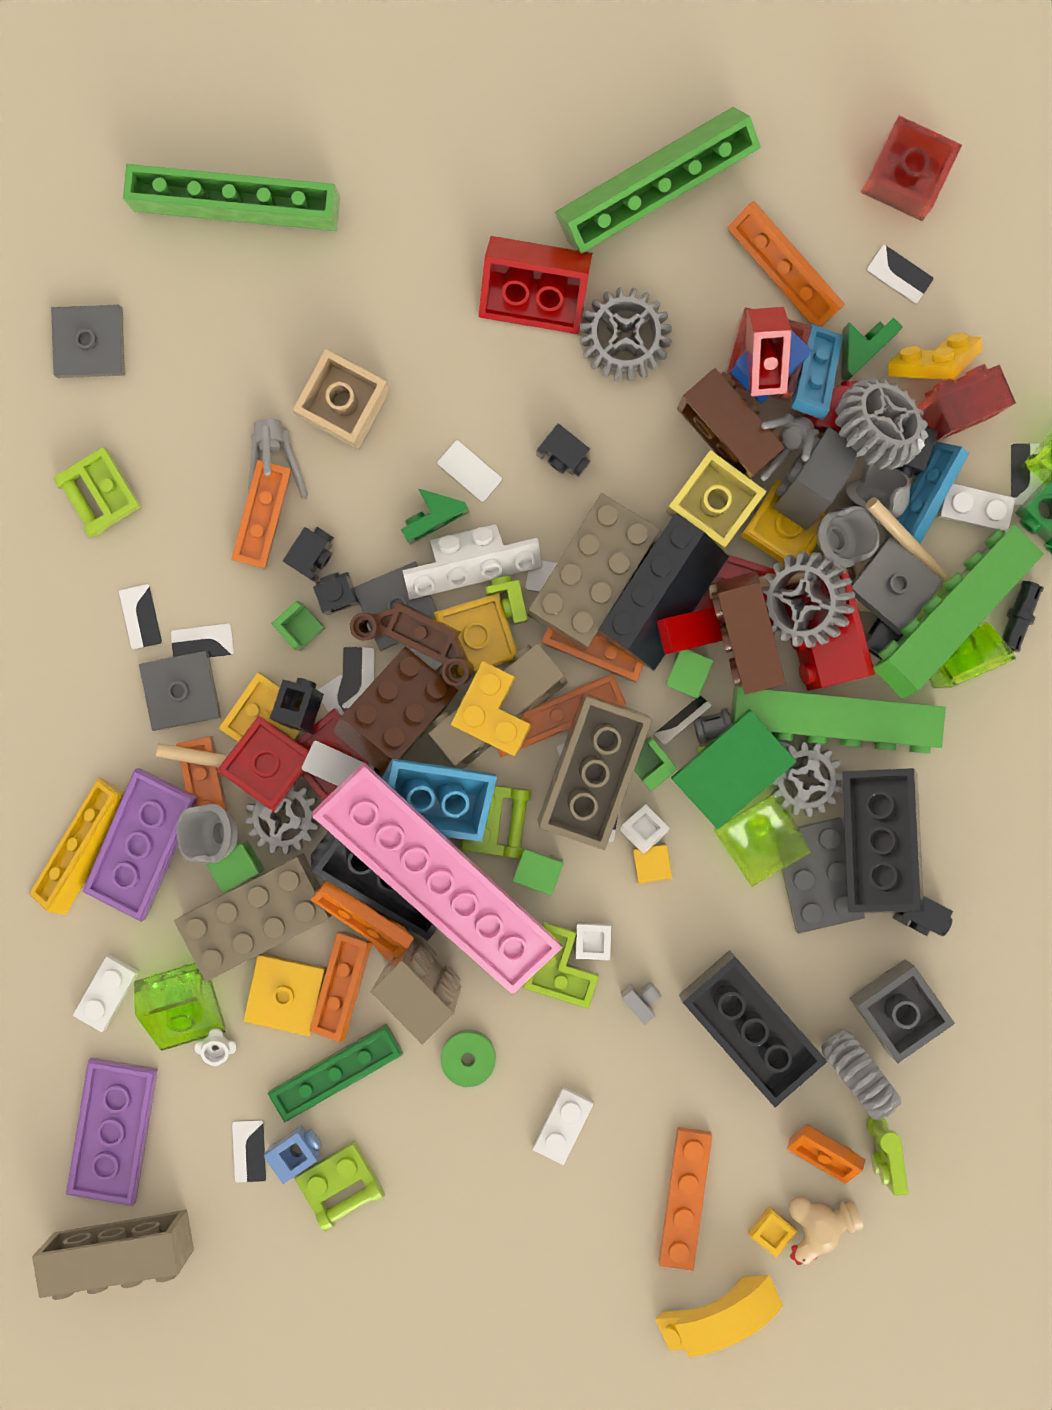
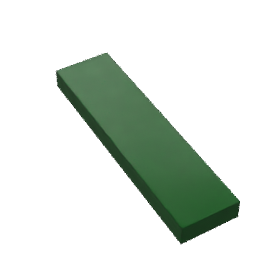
M386 1023L274 1087L267 1094L285 1123L399 1058L404 1052Z

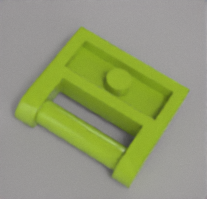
M105 447L100 448L53 478L58 488H63L85 525L83 529L88 538L100 535L108 527L142 507L108 449ZM79 477L83 478L104 514L99 518H96L75 483Z
M495 785L482 842L463 839L462 851L521 859L524 848L521 847L526 803L531 799V790ZM503 798L513 799L507 845L497 844Z
M869 1116L866 1120V1128L874 1136L876 1153H871L874 1173L879 1174L882 1185H887L894 1196L909 1195L901 1138L895 1131L888 1129L887 1121L884 1118L878 1121Z
M355 1140L305 1169L294 1178L315 1213L317 1222L323 1231L335 1226V1221L371 1200L376 1202L385 1196L381 1184ZM362 1179L366 1188L328 1209L324 1202L325 1200Z

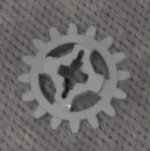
M800 742L799 750L797 751L792 745L786 746V750L794 759L805 756V758H803L800 765L789 768L772 783V785H776L777 789L771 793V796L783 798L779 804L783 809L791 804V813L794 815H798L801 808H803L805 816L812 817L813 808H816L820 813H824L825 802L833 805L837 803L832 797L833 792L842 793L843 791L841 787L836 785L837 780L843 779L842 774L835 772V769L841 765L840 761L830 762L829 758L833 752L827 749L819 753L820 744L814 743L810 750H808L806 742ZM819 761L826 769L828 780L824 779L819 771ZM808 772V776L818 781L819 784L806 783L803 787V782L799 781V778L793 777L792 774L800 775L807 774ZM784 778L789 780L793 788L792 797L785 789ZM818 790L824 791L818 798L806 802L812 793Z
M296 782L274 812L258 801L256 804H248L246 806V809L253 812V816L246 818L245 823L254 824V829L248 834L249 836L258 834L261 837L257 844L259 847L269 843L270 853L276 852L280 846L282 847L283 854L290 853L291 845L299 851L303 848L302 839L308 842L314 839L309 831L310 829L317 830L320 828V824L314 822L312 811H314L312 805L316 803L317 798L308 799L306 797L309 790L307 786L298 791L296 790ZM297 800L303 806L305 815L300 814L296 806ZM285 808L286 816L291 817V819L280 824L281 818L276 816V813ZM262 819L267 821L271 829L270 833L264 828ZM288 829H302L297 836L284 839Z

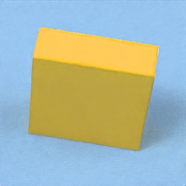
M667 844L654 845L645 854L638 848L633 849L638 884L672 879Z
M769 1206L748 1233L753 1240L777 1258L798 1231L794 1225Z

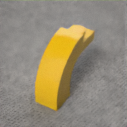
M769 1274L742 1277L728 1293L710 1304L694 1309L663 1311L655 1320L668 1350H686L688 1357L712 1353L744 1340L765 1326L779 1312L783 1305Z

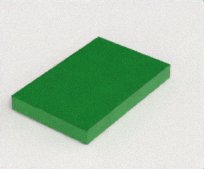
M748 709L671 776V779L718 830L797 761L759 718Z

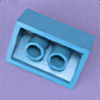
M392 758L382 776V779L445 837L482 842L496 784V774Z

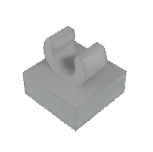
M651 982L646 984L639 992L631 984L620 992L623 1001L644 1025L655 1017L650 1005L658 1000L661 995Z

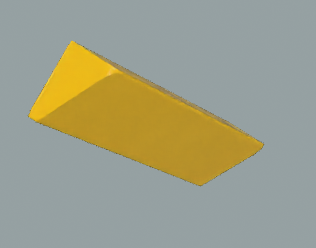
M97 778L29 893L48 912L65 915L90 875L123 798L124 792L102 779Z

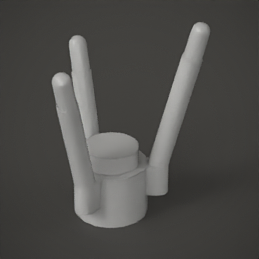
M788 413L783 418L761 424L762 429L784 426L781 436L783 438L782 442L785 445V448L761 475L762 481H766L793 450L804 447L801 458L803 461L809 459L814 443V435H819V431L814 428V424L810 419L804 416L794 418Z
M262 419L254 422L255 434H251L252 453L248 493L256 463L259 460V451L263 452L264 475L270 476V452L280 450V444H282L301 497L307 498L308 494L290 444L289 431L282 430L281 421L277 419Z

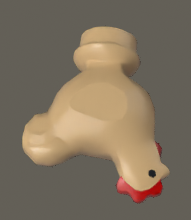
M804 1197L792 1199L788 1206L791 1217L803 1226L804 1238L798 1245L791 1246L792 1253L790 1258L797 1265L806 1264L809 1266L811 1261L817 1259L819 1255L835 1250L840 1243V1238L844 1231L847 1230L849 1233L855 1234L856 1230L863 1229L854 1201L847 1203L842 1201L839 1204V1208L834 1210L823 1203H810Z

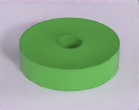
M462 1030L453 1034L446 1041L441 1053V1066L444 1074L451 1082L462 1087H474L482 1084L490 1077L495 1067L496 1053L492 1042L487 1036L475 1030ZM470 1053L474 1056L475 1060L472 1063H465L462 1060V1056Z

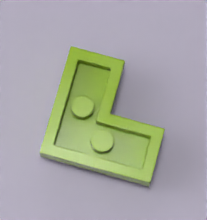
M544 921L542 926L560 942L562 949L524 983L523 989L589 1009L599 974L568 965L567 962L575 940L576 931Z

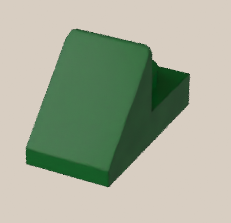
M894 317L886 325L881 321L877 323L865 337L850 322L843 328L841 378L844 381H849L903 328Z
M418 489L431 513L426 516L423 512L413 515L405 521L407 526L402 528L401 531L407 542L411 545L469 513V509L463 501Z

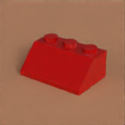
M490 236L484 258L478 317L579 334L593 253H580L578 250Z
M848 572L843 573L840 579L849 578ZM821 579V590L826 596L830 597L828 587ZM851 584L845 586L846 593L853 592ZM808 593L796 596L801 597L803 602H807L805 606L817 604L811 601V597H807ZM855 598L846 600V604L852 605L855 609L853 613H843L850 623L845 627L838 626L841 633L838 637L833 638L829 635L828 643L821 645L817 641L816 645L811 648H807L804 642L798 647L792 645L793 649L797 652L800 663L799 676L805 684L807 691L875 675ZM784 602L785 609L792 619V609ZM817 610L813 620H809L808 628H815L820 625L828 615L829 610Z

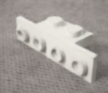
M494 524L430 540L435 563L402 571L409 600L542 568L537 538L503 545L497 525Z

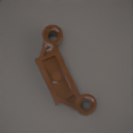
M396 602L393 609L375 614L368 612L356 614L350 622L351 634L358 640H372L377 635L384 634L443 663L442 677L451 686L466 684L474 674V666L468 660L458 638L461 631L404 603ZM368 621H370L372 625L371 631H369L367 627ZM459 665L464 669L463 676H460L457 671Z

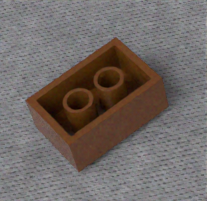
M714 368L682 396L677 410L719 457L749 479H752L785 448L781 443L783 438L776 428H761L763 422L758 417L760 411L756 405L748 398L745 400L741 398L735 391L737 388L736 383L726 372L723 371L720 374Z
M757 571L717 581V592L711 593L717 619H725L726 625L720 626L726 653L732 651L734 653V657L729 658L735 686L742 685L744 695L785 685L786 681Z
M405 646L340 717L333 733L384 774L392 758L401 760L432 725L433 721L447 708L459 690L447 684L439 673Z

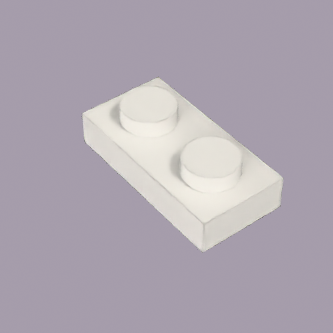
M952 484L939 509L937 518L993 531L999 528L1003 532L1009 528L1016 498Z
M112 955L106 956L73 1016L98 1031L104 1032L139 971Z
M562 1086L533 1145V1151L564 1165L594 1105L593 1100Z

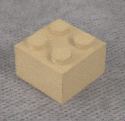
M325 348L293 411L300 419L359 450L391 389L387 381Z

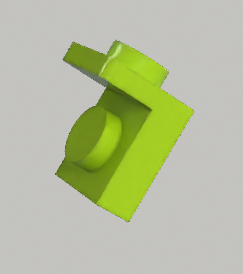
M511 576L492 579V586L485 587L486 594L490 596L496 593H508V597L502 599L506 619L513 617L515 625L528 622L519 580L512 581Z

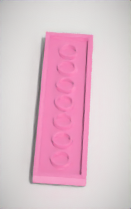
M364 762L312 811V816L511 994H514L562 949L560 942Z

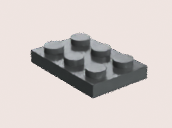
M837 817L773 832L794 925L798 934L865 918L864 913L848 912L845 829L842 818Z

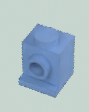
M301 1125L278 1142L270 1145L264 1154V1158L282 1184H285L317 1162L321 1154L319 1148L322 1146L321 1141L312 1129L306 1132ZM297 1144L302 1153H295L292 1150V1145Z

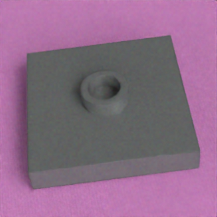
M120 305L51 307L53 370L55 377L125 375L123 309Z
M890 536L882 543L851 585L853 592L856 594L855 598L893 631L901 635L900 630L911 619L917 617L923 605L932 597L943 580Z
M412 562L353 587L363 613L375 614L394 608L396 602H401L434 618L433 613L437 612L431 595L409 600L402 570L418 567L417 562ZM368 621V625L370 629H372V625L370 621ZM384 634L377 635L374 638L380 651L400 643Z
M208 651L139 664L152 731L221 718Z

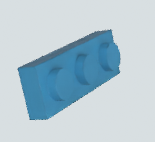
M814 324L810 325L806 332L804 343L812 352L799 366L791 403L792 409L822 420L825 418L830 408L843 335Z
M936 441L925 471L917 476L910 489L908 507L897 518L920 544L969 455L961 446Z

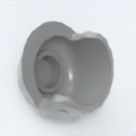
M872 463L864 468L861 479L852 481L847 485L846 491L853 506H860L868 511L865 507L867 501L876 497L897 519L908 507L911 481L897 468L890 470L884 467L879 470L875 463ZM872 515V517H873L874 520L876 521V524H881V523Z
M860 506L838 508L826 513L817 529V544L820 551L825 557L834 559L833 565L843 566V568L854 566L856 563L872 556L878 549L880 542L876 521L869 511Z
M217 804L196 806L185 809L181 813L177 824V842L184 859L191 862L219 863L220 860L227 857L234 850L238 840V828L232 815Z

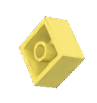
M710 450L665 512L672 517L676 513L704 531L723 550L767 491Z

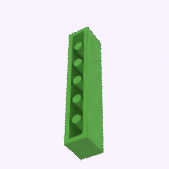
M731 107L555 211L567 241L580 253H583L760 149L761 146L751 117Z
M126 164L123 199L134 212L337 231L340 196L335 184Z
M1015 524L1003 532L998 528L990 534L983 542L987 547L982 552L977 550L963 563L966 569L962 574L957 572L951 576L942 586L946 591L940 597L936 594L928 600L921 608L925 613L919 619L916 617L911 619L900 630L903 637L898 642L895 640L891 641L879 652L878 655L882 659L873 669L902 699L919 691L1044 555Z
M734 687L731 723L735 722L750 709L767 729L773 732V735L778 740L793 741V735L798 734L807 735L806 742L827 744L828 737L840 738L842 746L862 747V741L875 742V749L896 751V744L910 745L909 752L930 754L931 747L942 748L946 707L776 690H762L744 695L743 687Z

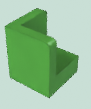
M300 601L294 602L271 623L294 650L299 651L325 629L313 613Z
M688 649L679 651L673 660L675 663L666 685L689 695L691 698L698 699L714 660Z
M648 737L644 741L634 772L646 787L652 791L678 769L652 737Z
M248 840L237 845L219 863L212 862L206 864L223 893L228 892L265 870Z
M525 849L514 874L513 882L552 896L563 866V859L552 855L547 857Z

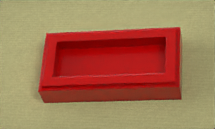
M714 607L657 621L665 655L723 641L719 620L717 619Z

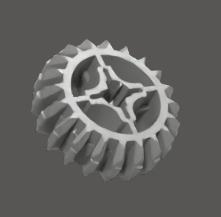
M621 287L617 288L615 299H613L608 291L604 292L603 299L605 304L594 299L592 307L596 312L586 310L584 318L588 322L580 324L579 330L588 335L580 337L579 343L582 346H590L583 351L584 358L595 356L596 358L592 361L591 368L595 370L602 364L604 368L601 376L604 378L609 375L610 370L615 371L614 380L616 382H620L622 373H627L628 381L633 382L635 371H638L643 379L648 376L646 365L656 371L659 368V363L655 358L665 360L667 352L663 348L670 347L672 342L669 337L663 336L671 333L672 326L661 324L668 318V313L665 311L656 314L661 303L656 300L651 305L647 304L650 296L648 292H645L641 299L635 298L636 288H631L629 296H624V291ZM628 310L637 314L632 318L625 319L617 313L614 315L612 313ZM603 320L608 324L607 329L612 334V338L604 349L601 347L597 337V329ZM646 322L649 323L653 332V345L649 350L643 346L644 341L639 336V332ZM634 328V331H632L631 340L625 337L623 340L620 339L617 342V339H619L620 335L619 330L626 333ZM621 351H627L634 357L638 356L639 358L619 360L612 356Z
M871 376L867 380L861 379L859 382H856L842 395L835 410L838 415L835 423L841 427L839 436L846 438L848 441L846 447H852L856 451V457H864L867 466L875 463L879 470L884 467L893 470L912 461L925 446L924 442L928 437L925 428L928 423L921 419L924 411L917 409L915 405L917 400H911L907 396V390L901 391L898 389L896 382L888 384L884 377L877 380Z
M806 551L798 552L796 558L793 555L785 556L784 564L781 562L775 563L773 569L776 574L768 573L764 576L765 580L770 584V586L761 588L763 594L767 595L765 603L766 607H768L769 619L774 621L771 625L772 631L774 633L782 630L780 634L781 641H788L792 637V645L795 647L801 646L803 642L807 648L814 647L817 641L823 645L829 642V635L835 638L841 634L838 626L845 627L850 623L843 613L854 612L855 608L852 605L846 604V600L855 598L856 594L854 592L846 593L845 586L850 585L852 580L850 578L840 579L845 568L837 566L832 569L834 564L833 558L826 557L822 561L821 553L813 552L810 557ZM802 570L805 571L804 579H800L796 589H785L789 580L796 573ZM821 579L827 585L830 597L822 592ZM808 593L807 597H811V601L817 604L805 606L807 602H803L801 597L796 596ZM784 602L792 609V619L785 609ZM817 610H829L828 615L820 625L815 628H808L809 620H813Z
M842 1030L838 1034H834L821 1046L822 1054L872 1119L880 1121L885 1116L888 1117L895 1112V1109L901 1105V1097L849 1031Z

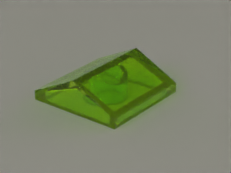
M773 794L731 818L718 830L714 829L715 834L751 887L811 853L793 818Z

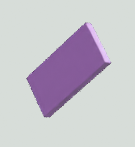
M141 768L135 769L82 892L140 922L146 920L178 847L177 824L179 817L185 809L195 807L199 797Z
M90 1058L88 1060L66 1195L130 1206L136 1203L158 1073L157 1068L98 1058Z

